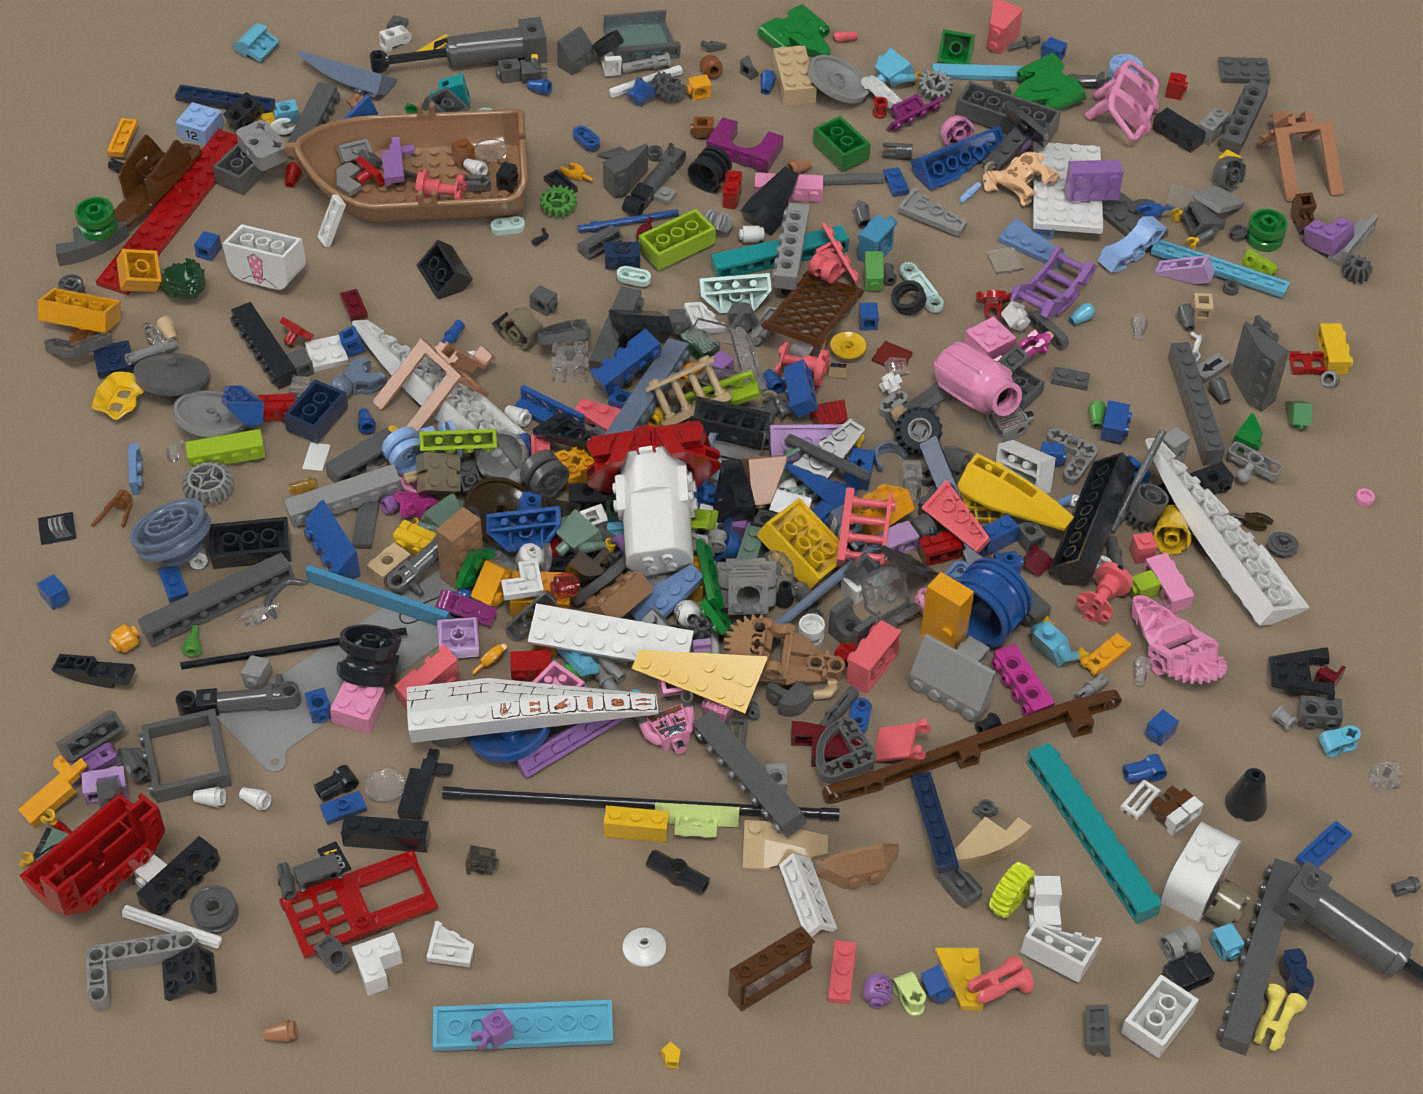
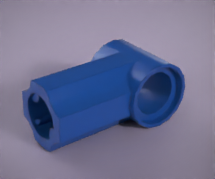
M1151 754L1145 757L1143 761L1126 764L1122 768L1123 777L1128 783L1145 779L1159 781L1167 775L1166 768L1158 754Z

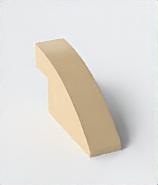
M985 816L955 849L959 866L962 870L985 866L1002 859L1018 849L1030 838L1032 826L1018 817L1007 830H1004Z

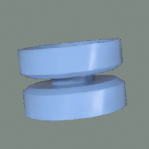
M411 427L395 430L387 436L381 447L383 455L390 465H394L399 475L417 471L416 456L425 452L420 451L419 433Z

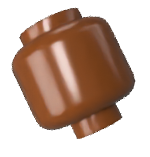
M709 54L701 59L700 70L704 75L707 74L708 78L714 79L721 74L723 66L717 56Z

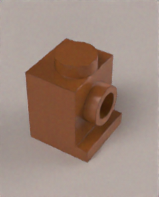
M694 117V124H690V134H694V138H709L714 130V117Z

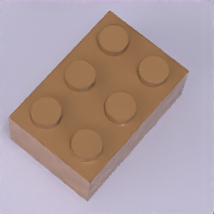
M630 571L626 574L619 573L612 579L613 581L610 584H606L599 589V593L596 596L589 597L585 601L586 604L580 609L582 612L622 618L648 596L653 589L641 571Z

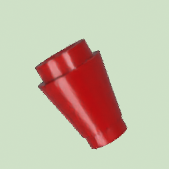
M290 162L286 166L284 184L288 188H293L302 174V170L296 162Z

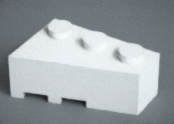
M1015 440L998 444L996 462L999 461L1004 465L1003 467L1028 480L1046 494L1051 492L1055 457Z

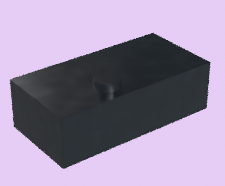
M287 517L216 523L210 526V558L213 569L252 566L279 553H282L288 562H292L290 527Z

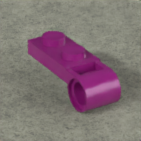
M445 589L441 590L435 606L436 608L448 611L449 615L453 614L461 618L476 617L478 624L488 628L491 627L497 608Z

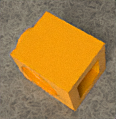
M707 74L688 78L686 92L687 95H690L692 101L711 98V83Z

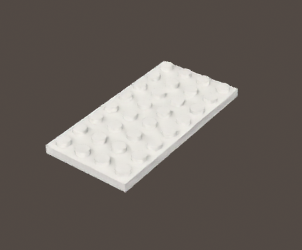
M1033 142V152L1044 154L1042 164L1052 168L1060 175V178L1054 184H1051L1050 181L1044 184L1041 175L1033 178V190L1035 191L1033 195V229L1053 230L1054 228L1057 231L1102 234V200L1068 201L1064 189L1069 161L1101 160L1100 147L1094 145L1048 143L1045 148H1042L1039 144Z

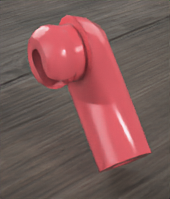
M837 31L834 33L833 38L836 42L841 43L847 40H856L858 33Z

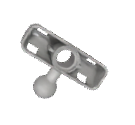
M1234 442L1228 449L1227 458L1244 468L1236 473V478L1240 483H1247L1251 479V475H1259L1271 482L1276 481L1280 476L1282 464L1263 455L1261 452L1255 451L1240 442ZM1239 447L1244 449L1242 457L1236 454ZM1271 464H1275L1278 467L1276 473L1269 471Z

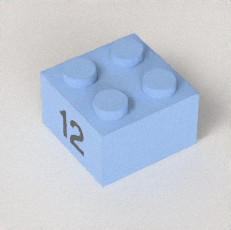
M194 102L189 105L175 122L178 138L204 146L218 129L222 130L224 127L222 111Z

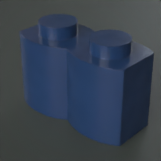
M1300 948L1285 950L1279 963V972L1286 981L1287 994H1300L1307 1000L1314 987V977L1307 968L1306 956Z

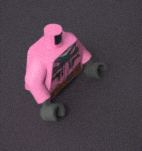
M689 691V700H685L683 692L681 693L680 700L684 703V707L680 704L660 711L656 715L634 717V719L640 721V729L647 741L659 746L664 751L673 748L676 754H682L687 750L685 744L690 741V734L694 730L692 723L695 722L694 709L690 704V701L693 699L692 692Z

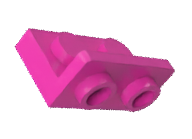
M398 491L394 493V499L400 503L399 515L402 517L421 518L425 511L438 503V500L430 494Z

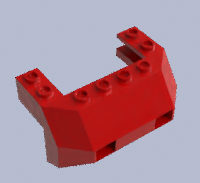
M119 793L19 876L31 894L49 910L62 915L86 913L91 908L97 906L100 900L108 893H112L121 882L130 878L135 870L141 865H145L153 856L165 833L159 807L142 793L138 795L139 800L134 804Z

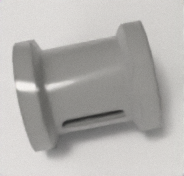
M1284 705L1278 707L1271 716V719L1273 721L1277 720L1286 732L1292 730L1299 721L1296 716L1293 717L1286 710Z

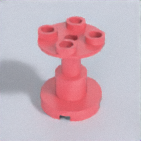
M420 169L421 172H418L415 190H422L424 198L428 199L431 196V191L436 190L437 197H440V194L453 195L454 200L464 199L463 192L467 190V181H464L465 176L463 174L458 175L455 185L442 184L441 180L430 179L429 170Z
M790 341L784 342L783 346L781 345L779 348L778 356H781L780 363L776 364L775 373L782 377L786 365L804 359L811 369L812 375H814V385L822 386L824 380L821 378L822 375L826 376L830 351L822 349L818 357L806 355L803 358L790 355Z
M1104 562L1097 568L1094 575L1098 584L1096 587L1097 594L1085 591L1076 598V603L1083 613L1084 619L1090 622L1093 620L1097 622L1110 621L1113 609L1107 599H1112L1114 596H1125L1133 585L1132 576L1125 568L1122 571L1117 568L1118 564L1113 562Z

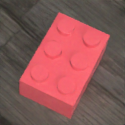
M882 620L876 626L873 625L866 639L863 638L859 642L857 650L855 652L852 651L847 658L846 683L867 694L898 656L901 630Z

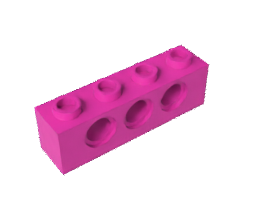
M1015 643L994 651L993 660L991 661L992 667L1001 676L1003 684L1011 691L1012 698L1021 706L1024 716L1055 705V702Z

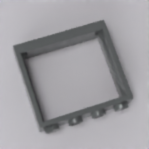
M215 708L141 725L142 734H139L141 746H145V750L142 751L144 763L148 762L149 765L146 776L147 779L152 781L151 784H148L150 795H155L157 803L191 796L195 790L232 786ZM210 725L220 771L159 785L151 739Z

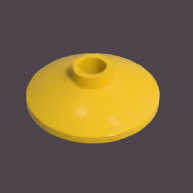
M841 332L831 339L830 348L840 358L855 359L865 352L866 342L857 333Z

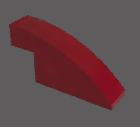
M792 721L791 746H811V767H816L817 743L827 727L810 722ZM839 734L831 739L825 749L824 758L826 763L850 753ZM855 739L851 741V743L855 746L861 745V743ZM845 762L843 767L853 768L854 765L850 762Z

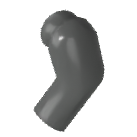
M750 701L746 711L749 719L757 720L760 717L759 706L756 702Z

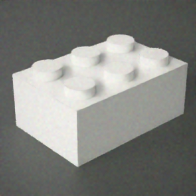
M1160 975L1126 1018L1121 1034L1159 1059L1193 1015L1199 999L1163 975Z

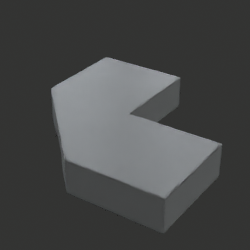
M349 161L337 168V190L349 197L360 191L361 184L353 180V178L361 173V169Z

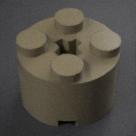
M526 306L514 309L500 323V326L503 328L501 333L505 340L513 347L518 345L521 350L526 349L538 337V332L543 329V324L535 318L531 310Z
M1225 879L1204 915L1221 926L1231 923L1235 925L1243 913V909L1251 899L1252 894Z

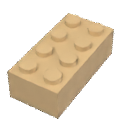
M805 46L773 48L772 64L783 106L816 103L817 87L808 75L810 62Z

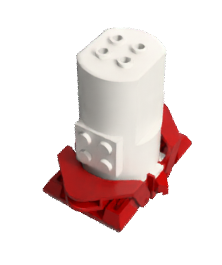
M700 421L658 427L642 425L641 427H635V430L592 436L587 442V448L594 462L587 468L589 476L587 485L590 488L616 495L614 510L618 512V518L623 521L627 568L632 572L641 571L644 576L680 571L692 564L691 518L696 517L695 510L698 509L697 498H694V492H697V487L721 468V463L718 460L720 458V451L712 448Z

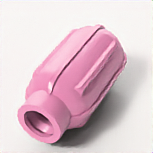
M959 341L942 350L937 360L933 363L939 387L985 415L993 413L1000 416L1010 415L1018 408L1022 400L1021 388L1013 382L1012 371L965 342Z

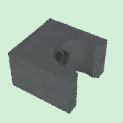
M847 596L830 609L828 634L840 644L851 642L858 648L859 642L863 638L866 639L871 627L876 625V619L870 615L867 619L861 621L854 613L853 600Z

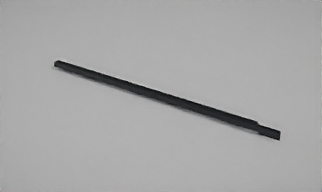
M406 627L391 629L400 636L407 635ZM340 638L180 662L181 670L247 660L251 655L267 657L338 646Z

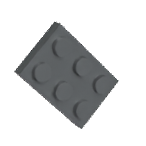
M1218 58L1221 83L1249 84L1250 80L1270 84L1271 79L1267 58Z

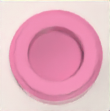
M1365 488L1358 490L1355 496L1356 503L1362 507L1373 505L1375 500V494Z

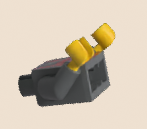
M1192 201L1183 210L1175 208L1171 213L1173 222L1181 221V215H1183L1193 236H1197V238L1189 237L1186 241V246L1190 245L1189 249L1191 250L1196 249L1198 242L1202 243L1215 236L1218 230L1224 228L1226 224L1225 219L1219 218L1215 211L1205 205Z

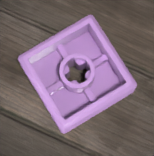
M476 617L437 621L439 647L444 644L456 658L480 656Z

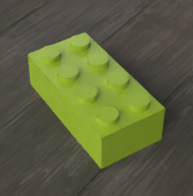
M694 209L640 234V252L659 271L715 244L716 228L697 209Z

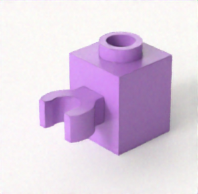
M499 1008L481 1020L482 1031L472 1033L471 1041L482 1040V1042L477 1044L479 1051L485 1049L488 1042H490L494 1049H497L514 1037L513 1024Z

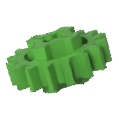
M553 185V189L546 188L547 192H542L540 207L543 209V213L548 212L549 217L555 215V218H557L558 215H561L564 218V214L570 215V211H575L577 197L574 194V190H569L568 186L562 188V185H559V188H556Z

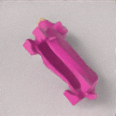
M1033 330L1027 335L1026 339L1017 345L1030 356L1029 360L1038 352L1042 354L1048 351V343L1054 334L1048 331L1040 335L1036 330ZM1002 355L997 357L995 360L998 361L1002 357Z

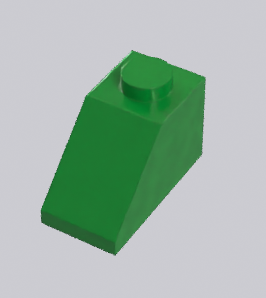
M1286 401L1288 423L1294 425V428L1305 429L1306 425H1311L1313 403Z
M1251 413L1235 434L1233 443L1240 442L1255 451H1259L1263 445L1261 441L1263 432L1255 414ZM1239 447L1238 451L1244 453V449Z

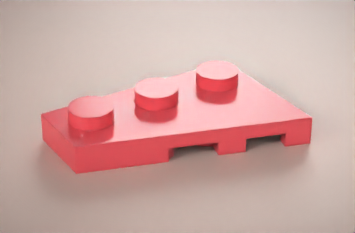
M581 398L574 410L583 413L585 422L588 424L600 425L607 431L621 409Z

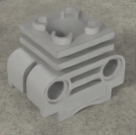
M754 558L726 559V562H717V580L724 601L723 608H728V615L768 614V607L776 604V561Z

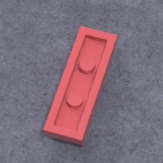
M839 940L834 942L828 1002L850 1005L856 950L855 942Z

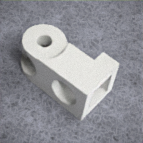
M402 25L379 31V45L386 52L392 51L394 46L409 43L412 38V34Z

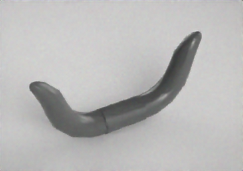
M294 578L275 586L267 594L264 605L273 619H276L277 614L272 606V600L288 585L302 586L308 584V581Z

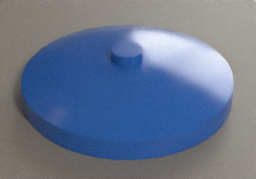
M550 727L469 736V740L473 750L481 758L498 763L512 762L535 752L545 742Z

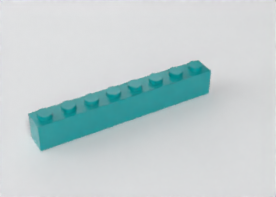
M843 226L832 227L835 233L833 236L835 241L839 240L843 247L842 253L847 252L849 237ZM823 229L806 233L801 262L811 260L817 254L816 249L830 242ZM779 239L711 254V269L715 277L746 275L773 269L775 258H779L777 256V247L781 244H779Z

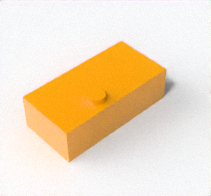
M53 288L38 299V320L76 327L83 331L92 330L106 333L121 321V301Z
M940 572L927 586L920 635L924 637L928 634L957 650L959 644L967 639L974 591Z

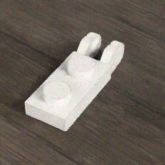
M874 75L861 79V85L865 89H870L874 96L887 98L888 105L886 107L891 108L903 101Z

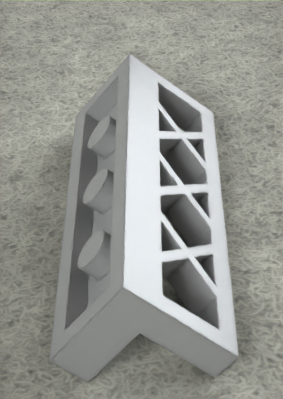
M1374 213L1368 221L1360 218L1354 225V238L1333 257L1328 256L1327 261L1342 267L1346 258L1354 255L1375 230L1379 215Z

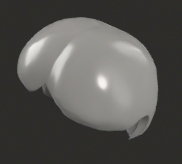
M505 430L497 431V448H493L494 451L482 452V448H477L475 455L477 468L485 478L502 477L523 485L524 482L520 478V471L523 464L529 458L528 449L518 435Z

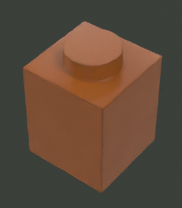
M467 138L451 143L452 159L460 168L464 167L465 159L475 160L474 146Z

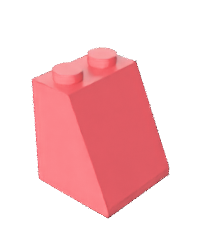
M1003 0L993 1L987 42L988 50L1001 55L1020 35L1023 9Z

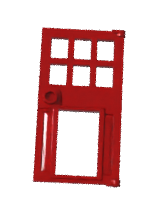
M413 849L342 875L343 878L338 879L337 877L307 888L304 892H296V897L291 900H286V898L279 899V903L286 913L304 959L317 954L313 947L318 944L315 943L309 946L306 936L322 930L328 936L332 934L329 929L330 927L347 921L351 930L334 936L342 945L438 909L437 902L418 864L417 856ZM413 869L424 893L370 913L359 889ZM331 890L335 891L337 899L323 904L318 903L317 895ZM311 899L314 907L295 913L293 904ZM340 905L344 914L326 920L323 911ZM317 914L320 921L319 924L306 929L301 928L299 920Z

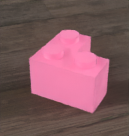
M555 661L533 681L535 683L585 687L583 680Z

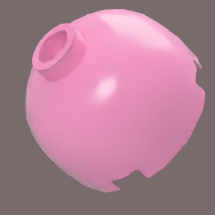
M952 116L943 123L941 137L948 146L973 136L975 127L970 120L963 116Z

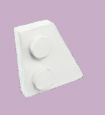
M435 921L426 957L427 962L470 968L475 947L472 942L461 938L455 931H449L444 928L441 922Z

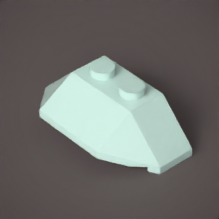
M770 273L699 279L701 297L719 314H727L731 305L737 302L749 303L753 311H755L772 291Z

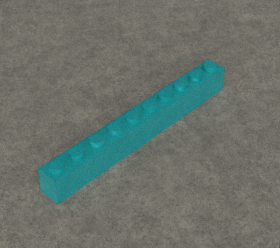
M1051 743L1029 751L1027 765L1136 925L1157 916L1161 908L1160 897L1152 891L1147 878L1143 877L1139 872L1136 862L1130 859L1124 845L1120 844L1116 839L1113 829L1109 828L1105 823L1102 813L1096 810L1090 796L1085 794L1081 783L1072 775L1070 767L1062 761L1059 751L1054 749Z

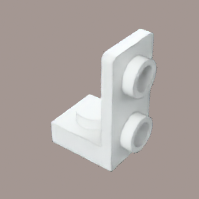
M610 52L600 57L605 76L621 75V56H614L613 52Z

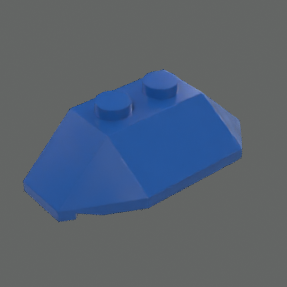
M560 506L486 514V533L508 552H518L527 543H532L541 549H545L561 527Z

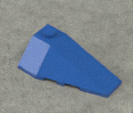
M244 385L225 386L222 403L245 426L256 427L257 424H263L264 402Z

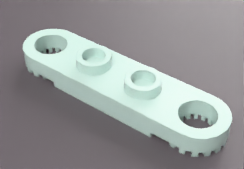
M913 262L902 263L900 266L902 278L905 281L914 280L923 287L927 297L926 309L933 313L942 311L944 301L922 271Z

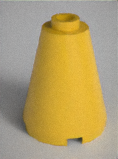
M1176 505L1165 507L1153 532L1157 548L1161 553H1167L1168 555L1182 553V550L1187 549L1191 543L1190 530Z

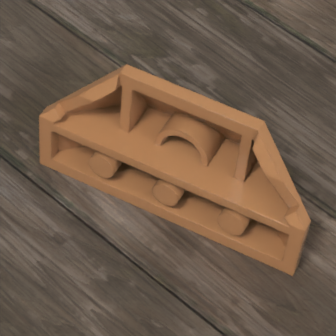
M880 843L834 854L825 860L821 859L816 862V874L818 877L842 889L857 888L868 883L876 884L885 879L897 860L899 844Z

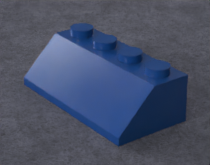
M321 500L304 521L306 529L303 531L307 540L312 541L315 553L319 552L320 560L323 566L329 568V572L350 579L360 577L357 551L325 501Z

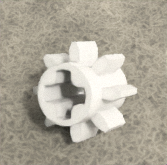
M893 372L881 377L882 383L879 386L882 392L887 390L888 394L900 389L899 383L903 381L899 374L894 376Z

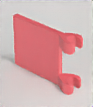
M920 719L916 723L879 728L874 750L876 753L875 763L908 758L923 760L926 752L922 751L920 745L913 747L916 732H930L931 725H927V719Z

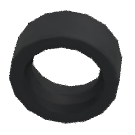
M614 30L597 40L592 47L598 57H602L619 47L624 40L619 31Z
M906 280L899 283L891 294L894 307L903 315L918 313L923 309L927 300L923 287L914 280ZM910 291L918 292V297L912 303L901 304L899 302L905 293Z

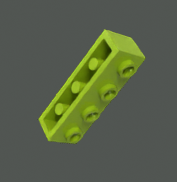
M497 428L419 432L420 451L436 453V450H444V453H455V449H463V453L474 452L475 448H482V452L494 451L493 448H497Z
M261 429L185 442L190 467H195L196 463L199 465L203 464V460L205 463H209L212 460L214 464L219 461L221 465L266 458Z

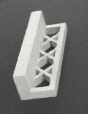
M792 853L779 864L801 926L804 927L811 937L820 930L834 932L837 926L811 858Z

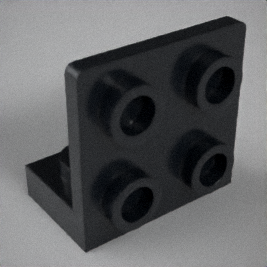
M195 944L162 962L165 1000L170 1001L193 988L200 989L208 994L217 991L213 952Z

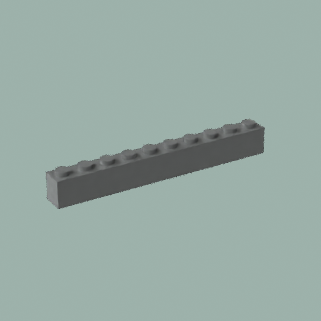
M1275 858L1273 865H1268L1265 877L1268 878L1267 883L1263 882L1260 890L1263 898L1262 900L1258 899L1255 907L1258 916H1253L1249 929H1252L1253 933L1252 935L1248 934L1244 946L1248 947L1247 953H1242L1239 962L1243 967L1242 971L1237 970L1234 982L1238 983L1237 988L1232 987L1229 1000L1233 1002L1231 1007L1227 1006L1223 1019H1226L1227 1022L1226 1025H1221L1218 1037L1222 1038L1219 1047L1245 1056L1247 1054L1285 922V918L1273 911L1292 879L1300 869L1298 865Z

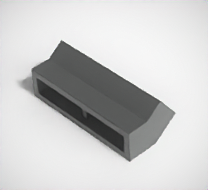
M610 225L578 243V252L584 258H590L605 249V242H618L623 239L622 233L619 228L616 229Z

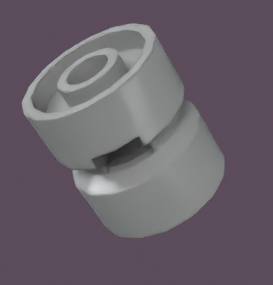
M1189 924L1177 929L1176 932L1172 931L1160 937L1161 949L1169 961H1177L1188 953H1195L1201 950L1200 937Z

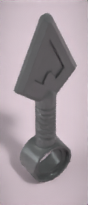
M657 145L650 146L648 148V159L653 162L659 161V157L663 154L662 148ZM620 146L600 152L597 155L602 158L611 159L627 152V150ZM658 152L659 154L653 155L651 153Z

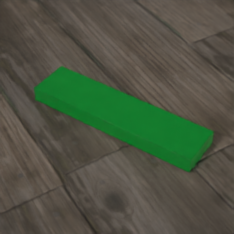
M700 538L695 541L707 598L714 607L720 610L724 607V601L717 580V570L712 548Z

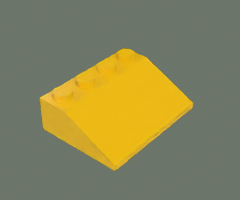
M800 498L766 522L756 534L803 586L807 585L811 590L838 567L839 539Z

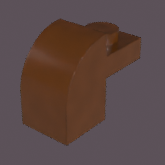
M1312 192L1296 194L1292 201V221L1297 224L1300 234H1304V228L1315 220L1313 213L1317 205Z

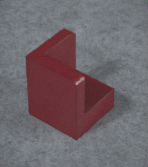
M1035 543L1024 555L1023 561L1024 566L1039 577L1052 563L1053 558Z
M1342 665L1338 672L1328 667H1320L1313 682L1334 683L1335 688L1342 679L1346 667Z

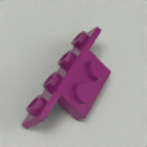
M917 93L892 106L890 110L896 120L891 122L886 130L888 132L893 129L896 131L904 123L910 124L916 117L919 116L921 118L928 111L937 110L941 107L940 104L944 100L943 96L925 105Z

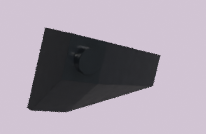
M786 166L750 197L740 210L744 219L754 226L763 227L764 232L772 236L783 221L784 210L788 207V201L794 191L799 174Z

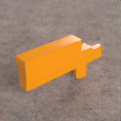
M60 754L53 761V766L60 774L18 809L34 828L41 823L40 818L42 815L46 818L49 816L45 813L46 809L55 811L76 793V790L71 785L80 778L79 774L89 767L82 758L71 766Z

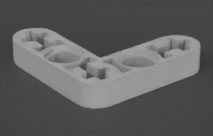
M1050 429L1047 435V442L1064 444V452L1074 456L1064 470L1063 481L1067 485H1076L1096 459L1097 447L1061 429ZM1068 443H1075L1077 446L1070 447ZM1082 462L1085 464V466L1080 467L1077 466L1075 463Z

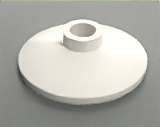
M651 928L635 929L623 941L625 958L633 965L639 967H650L662 960L666 952L664 937L658 931ZM642 942H647L648 944H647V945H642L641 943H642Z

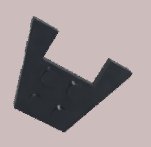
M1328 647L1270 656L1268 666L1271 687L1297 692L1298 689L1308 691L1311 696L1317 697L1318 693L1327 695V699L1335 700L1334 683L1312 682L1309 664H1329Z

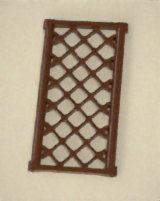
M806 271L802 276L803 278L797 284L796 290H792L772 315L767 320H764L761 327L816 347H822L825 343L824 340L857 298L863 295L864 291L861 288L836 280L833 283H828L822 280L821 277L817 278ZM805 286H812L813 288L808 289ZM839 290L842 293H835L834 291ZM838 297H845L847 300H841ZM827 298H834L835 300L829 301ZM822 299L824 302H817L816 300ZM820 306H828L829 308L823 309ZM810 307H816L817 309L811 310ZM804 308L806 311H799L798 309ZM785 309L794 310L795 312H787ZM803 315H809L811 317L804 318ZM797 316L800 319H792L791 317ZM778 317L787 318L788 320H780ZM819 321H827L828 324L820 323ZM808 322H815L816 324L810 325ZM796 323H803L804 325L798 326ZM791 324L793 327H786L785 325ZM813 329H820L822 332L813 331ZM801 330H808L809 332L803 333Z

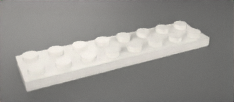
M536 604L528 644L634 662L639 650L690 652L694 631Z

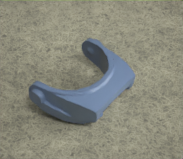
M889 440L877 445L875 449H870L875 451L874 465L877 471L880 472L884 470L883 465L878 459L882 454L890 452L900 455L903 459L908 457L907 451L899 444Z

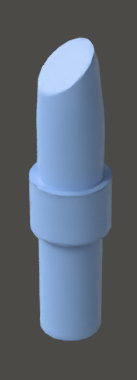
M976 182L971 188H968L959 198V204L971 198L981 188V184Z

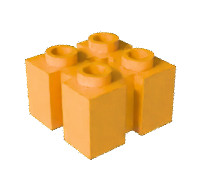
M571 447L569 452L564 449L554 453L559 461L569 470V478L564 485L568 494L569 484L587 483L589 478L587 468L594 462L589 450Z

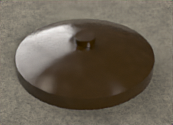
M491 477L477 482L470 488L464 499L463 507L472 506L478 509L482 520L483 542L495 547H502L486 533V514L517 511L518 500L522 492H529L524 486L507 478Z

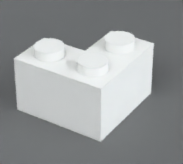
M1034 876L1032 884H1029V896H1026V908L1030 909L1028 927L1037 922L1061 928L1059 905L1062 890L1060 876Z
M394 932L351 947L354 962L367 996L389 989L384 970L403 963L401 950Z

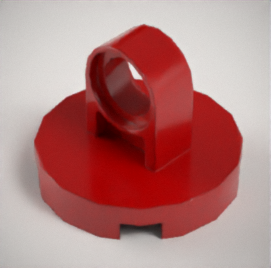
M987 290L986 294H982V291H979L975 294V301L984 304V316L986 319L991 318L988 314L990 308L997 311L995 318L999 319L1002 312V304L1011 301V293L1006 295V291Z

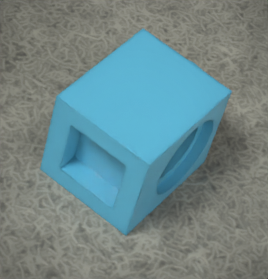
M295 99L275 103L276 110H273L275 120L279 118L291 119L290 122L283 124V126L298 122L299 112Z
M1232 923L1213 929L1209 939L1222 962L1228 959L1235 960L1240 957L1245 945Z

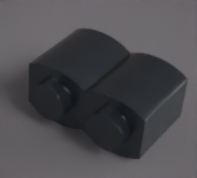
M1191 952L1186 954L1182 960L1176 962L1172 960L1166 963L1161 975L1185 991L1190 992L1193 989L1210 983L1215 972L1201 952L1195 954Z

